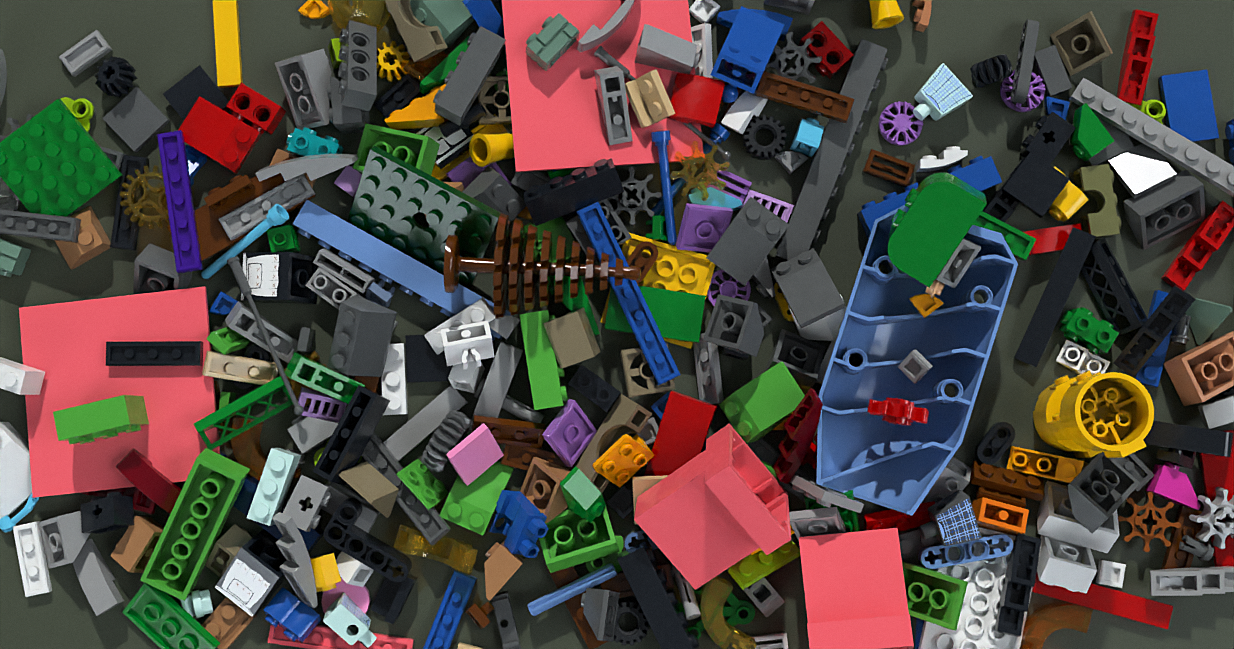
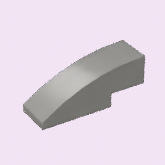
M92 539L87 540L75 558L73 566L81 587L96 616L117 606L124 599L113 582L115 577Z

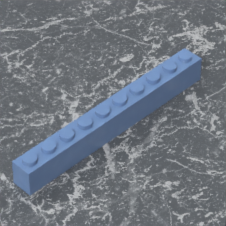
M309 200L305 201L293 222V225L299 228L297 232L309 239L313 235L319 239V245L328 250L331 247L340 250L339 256L348 261H351L352 258L360 262L358 266L370 273L372 269L381 273L379 275L380 279L389 284L394 280L401 284L400 290L409 295H412L413 292L421 295L420 301L431 307L434 303L442 307L440 312L449 317H453L482 298V296L458 284L454 293H446L444 275ZM485 299L494 312V303ZM506 310L505 315L511 316V312ZM490 328L492 341L495 338L501 340L502 336Z

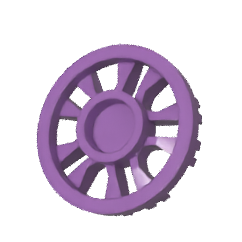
M1032 72L1031 78L1034 81L1030 82L1026 98L1028 107H1021L1022 104L1020 103L1014 105L1010 100L1011 97L1007 98L1005 92L1012 91V87L1007 86L1006 83L1013 85V80L1010 77L1003 79L1001 83L1000 94L1002 100L1009 108L1018 112H1028L1035 109L1042 102L1046 90L1045 84L1043 85L1042 78ZM1033 91H1040V95H1035Z
M894 102L882 111L879 117V130L884 139L889 143L898 146L908 145L920 135L923 120L917 119V121L911 122L910 119L915 118V115H907L908 109L912 112L915 109L911 103ZM900 106L903 107V114H900ZM895 107L897 114H892L889 109ZM886 115V116H888V117H890V118H893V119H892V120H889V119L884 118V116ZM883 124H891V129L885 131ZM911 125L918 126L917 131L912 130ZM907 130L911 134L912 138H910L907 134ZM892 131L896 132L893 138L889 137ZM902 133L905 141H898V135Z
M722 269L712 275L707 297L713 306H715L717 298L713 299L712 295L716 293L733 298L738 296L742 300L748 301L751 293L749 281L745 287L739 288L737 280L735 282L731 281L733 277L730 276L729 280L723 278L722 273L724 271ZM716 276L723 281L721 285L714 279ZM711 283L718 285L719 290L710 291ZM738 290L747 291L746 295L737 294Z

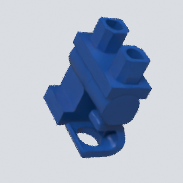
M502 490L496 503L495 510L497 512L489 532L502 533L507 536L504 545L512 554H522L527 558L537 557L539 548L536 545L537 539L546 536L549 529L545 524L547 516L540 513L521 492ZM504 517V523L500 527H495L497 520Z

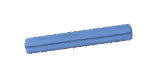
M610 563L528 604L529 612L531 615L536 616L586 591V588H592L615 577L617 571L614 565Z

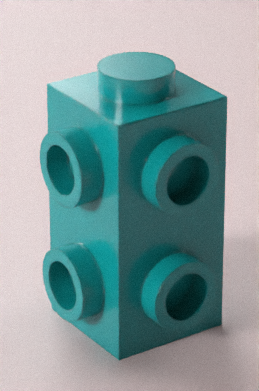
M306 127L303 130L295 128L294 132L289 134L286 146H288L287 151L298 157L342 154L344 148L338 144L339 140L327 135L325 138L316 136V131Z

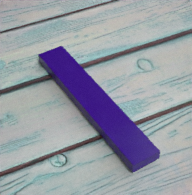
M179 130L157 134L177 273L203 270L183 132Z

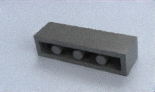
M480 26L477 33L472 32L467 41L469 47L466 52L461 51L456 60L458 66L455 71H449L444 81L446 84L444 90H438L434 97L433 103H435L436 114L459 126L461 125L502 54L506 39Z

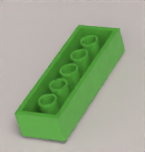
M207 448L197 456L140 581L183 601L187 599L203 571L250 471L249 468Z

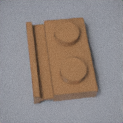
M226 597L202 626L221 643L217 647L218 649H228L255 619L256 615L250 616Z

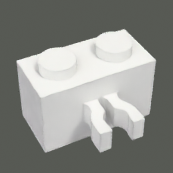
M488 320L440 329L447 366L462 363L463 369H468L467 363L476 361L477 367L482 366V359L495 357Z

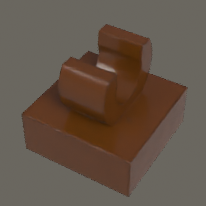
M488 601L480 608L473 604L465 612L481 630L491 622L487 615L494 607Z

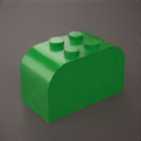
M949 173L932 174L926 177L917 189L912 188L905 198L904 209H898L891 220L892 224L888 241V255L891 262L898 269L929 288L987 205L984 193Z

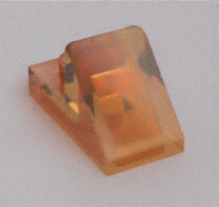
M441 51L427 60L414 62L411 59L404 66L403 70L422 81L448 55Z

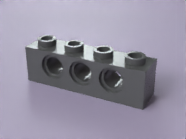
M349 20L346 29L342 28L339 42L342 43L339 59L342 62L339 67L338 76L342 77V80L339 83L338 94H341V105L370 111L377 95V27Z

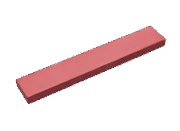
M317 624L303 643L298 639L295 642L290 640L283 634L285 629L279 625L276 628L270 625L268 643L305 649H413L414 639L373 633L377 639L370 647L366 648L358 640L353 645H350L329 626Z

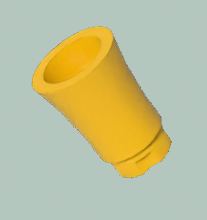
M869 0L873 29L889 28L904 20L897 0Z
M477 133L473 135L469 143V152L473 162L480 167H484L493 162L513 158V134Z

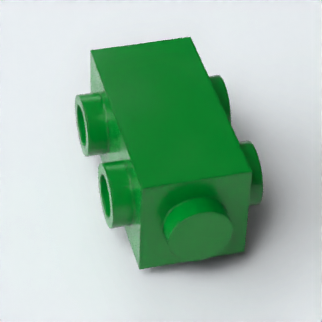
M1083 307L1071 309L1070 311L1067 310L1060 320L1062 325L1059 330L1065 333L1064 337L1075 343L1077 341L1085 345L1084 348L1088 349V352L1094 355L1107 353L1119 332L1113 329L1114 326L1105 320H1097L1093 317V313Z

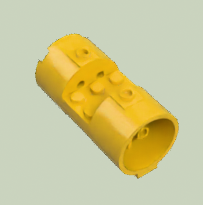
M1090 370L1072 378L1065 375L1054 380L1055 383L1044 389L1038 396L1035 410L1033 411V422L1037 433L1049 446L1062 451L1073 452L1076 458H1091L1104 452L1106 458H1123L1147 447L1143 439L1152 427L1154 406L1147 389L1138 380L1129 375L1117 372L1091 374Z

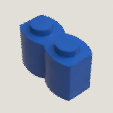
M283 587L263 609L265 615H267L265 620L275 628L278 625L284 628L283 634L293 642L298 639L303 643L321 621V617L317 612Z

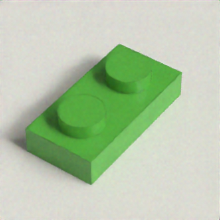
M229 327L213 331L207 338L212 344L213 349L224 355L245 348L251 341Z

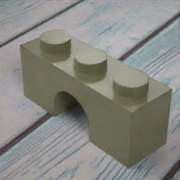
M1109 164L1081 167L1073 172L1075 186L1084 194L1092 195L1097 202V209L1094 213L1080 217L1082 231L1096 236L1095 239L1120 234L1121 220L1116 213L1118 200L1116 194L1113 193L1112 187L1114 174L1110 170Z

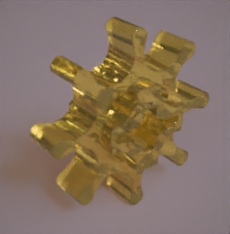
M693 141L691 145L692 156L685 157L679 151L675 153L674 159L682 163L683 169L681 171H672L670 179L683 178L686 181L687 186L681 193L683 197L687 195L691 188H697L702 193V200L706 201L709 197L707 186L715 185L719 190H723L726 186L725 182L717 178V172L720 170L726 171L730 164L729 162L718 164L714 161L713 155L718 150L717 145L712 147L710 153L703 154L698 150V142ZM705 164L703 172L695 178L696 171Z

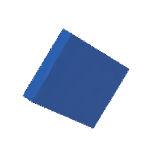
M1200 70L1160 76L1158 80L1162 103L1166 109V126L1192 142L1218 139L1219 134L1208 71Z

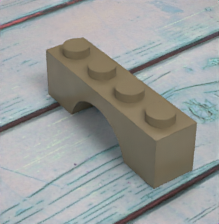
M385 0L386 8L392 15L397 31L402 36L407 46V52L414 62L427 60L448 48L438 26H427L414 16L410 0Z
M622 394L618 397L576 464V467L583 472L601 493H603L608 485L609 480L593 469V463L623 435L640 434L652 415L651 412Z

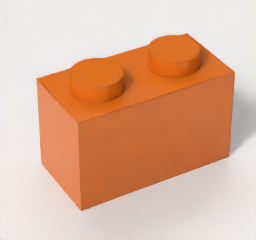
M984 497L973 501L972 507L979 527L1014 536L1025 533L1028 509Z

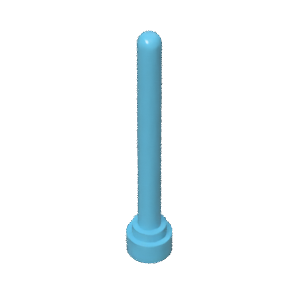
M275 204L270 208L264 221L203 270L201 276L204 279H209L227 264L228 259L237 256L273 225H282L287 221L289 214L285 208L279 204Z

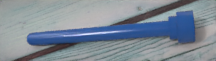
M715 123V126L710 130L709 139L715 144H720L722 141H726L730 133L723 126ZM705 143L703 146L704 159L713 149L708 143ZM691 161L671 185L672 199L703 161ZM663 196L651 210L655 216H659L664 210Z
M670 130L651 132L652 142L655 143V147L657 146L667 241L670 245H674L677 242L667 153V145H669V140H671Z

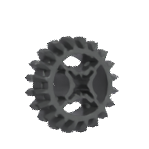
M452 410L442 420L421 457V463L426 468L439 473L450 463L446 454L464 440L471 426V419L466 417L467 415Z

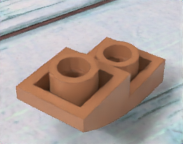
M913 0L912 6L918 7L913 21L916 22L914 30L924 32L928 27L932 0Z

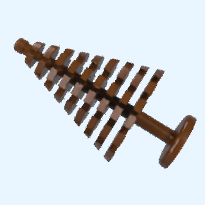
M503 213L500 214L498 219L494 259L460 257V242L456 235H448L445 246V292L454 293L456 291L460 272L493 273V301H495L494 315H496V320L505 316L508 286L509 311L511 316L519 314L522 300L523 276L526 311L533 309L535 306L537 275H540V307L549 304L550 276H555V303L562 302L564 299L565 276L571 279L570 299L578 297L579 276L586 278L585 295L593 293L594 277H600L601 291L607 289L608 277H615L616 287L622 285V279L639 280L641 276L639 266L625 267L623 266V260L616 258V267H609V255L603 252L601 254V265H594L595 249L587 247L586 265L580 264V243L575 241L572 243L571 263H566V238L560 235L557 241V261L552 262V233L546 230L543 231L540 260L542 262H538V228L531 224L528 227V240L524 261L525 237H523V221L515 218L511 237L509 235L511 230L510 221H508L509 216Z

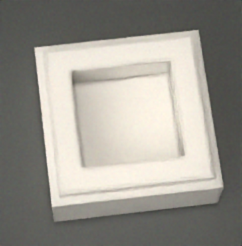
M695 0L689 8V14L702 24H708L720 9V5L713 0Z
M1100 559L1096 583L1122 588L1126 564Z

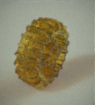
M156 165L153 167V172H150L148 166H144V174H141L136 169L135 174L138 176L134 179L131 175L127 176L128 180L132 182L130 185L122 183V187L127 189L128 192H120L121 197L127 198V200L121 201L120 204L121 206H129L124 211L126 215L134 213L130 218L132 222L140 218V227H143L147 221L149 229L154 228V222H157L159 229H162V221L165 220L170 225L168 210L166 211L163 206V200L166 197L165 187L153 188L147 180L157 179L164 181L163 172L161 171L160 174L159 167ZM141 184L144 189V195L134 204V193ZM147 188L155 195L160 194V197H157L160 207L152 200H147V198H150ZM154 207L160 215L148 216L138 210Z

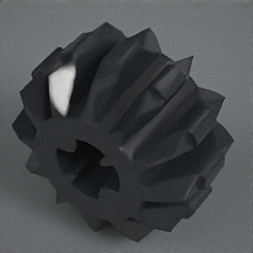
M1000 54L974 64L970 68L971 77L976 87H984L1010 77L1013 73L1012 65L1007 55Z
M113 56L109 60L103 59V65L101 67L97 66L99 72L94 75L97 79L95 84L103 93L119 98L122 94H128V89L134 87L132 82L138 79L134 74L136 69H134L129 61Z

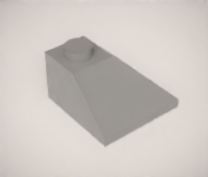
M81 511L38 522L49 569L73 563L90 533H82Z

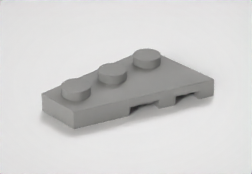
M795 473L789 481L793 484L792 489L804 493L806 497L817 500L816 502L830 508L831 504L858 513H861L864 506L863 503L849 499L842 493L816 484V481Z

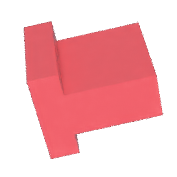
M730 423L706 439V450L637 497L635 522L695 590L758 548H761L768 555L791 540L788 493Z
M898 528L799 537L810 649L914 648Z

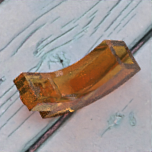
M234 417L232 429L237 430L243 427L245 418ZM248 419L247 424L254 420ZM263 422L231 439L239 464L249 468V474L258 480L262 476L268 459L260 445ZM296 468L293 478L300 477L302 468Z
M1068 602L1051 603L1037 609L1025 621L1022 639L1026 640V643L1022 645L1021 649H1042L1046 638L1052 632L1062 628L1087 633L1093 610Z

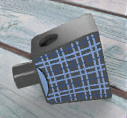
M958 490L927 509L930 522L919 526L920 533L924 539L935 536L943 546L982 538L970 497L962 490Z

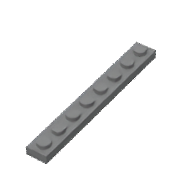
M1083 78L1069 100L1079 106L1087 103L1099 118L1234 197L1233 165L1089 80Z

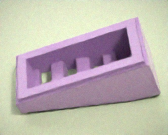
M749 189L743 206L750 197L757 198V202L760 204L762 201L766 202L765 207L768 210L771 205H774L773 213L775 215L778 214L780 208L783 209L784 212L781 219L786 223L788 222L794 205Z
M301 387L297 399L299 405L304 409V412L301 414L302 416L338 423L347 406V403L304 387ZM307 398L311 399L309 407H305ZM316 400L321 401L318 410L314 409ZM329 402L327 413L323 412L325 403ZM339 404L337 414L333 415L334 405Z

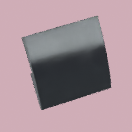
M200 65L163 93L164 97L183 120H185L199 96L222 110L229 102Z
M407 73L374 106L385 118H388L393 111L402 110L412 100L422 98L427 93L422 94L420 92V85ZM416 128V129H402V130H400V131H405V132H409V133H414V132L417 131L419 128Z

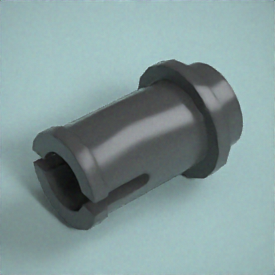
M1183 315L1174 326L1173 334L1170 336L1172 339L1171 343L1186 345L1187 341L1190 340L1188 330L1191 316Z
M1187 535L1182 537V540L1186 541L1187 544L1180 541L1179 549L1198 556V559L1201 561H1209L1212 558L1214 548L1209 543H1201Z

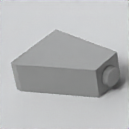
M644 24L638 43L635 63L690 74L693 67L697 68L700 54L696 53V44L651 25Z

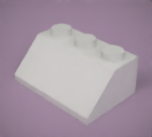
M1047 481L1044 487L1045 495L1040 502L1037 514L1038 534L1108 553L1120 536L1117 510L1095 532L1091 533L1073 517L1068 487Z

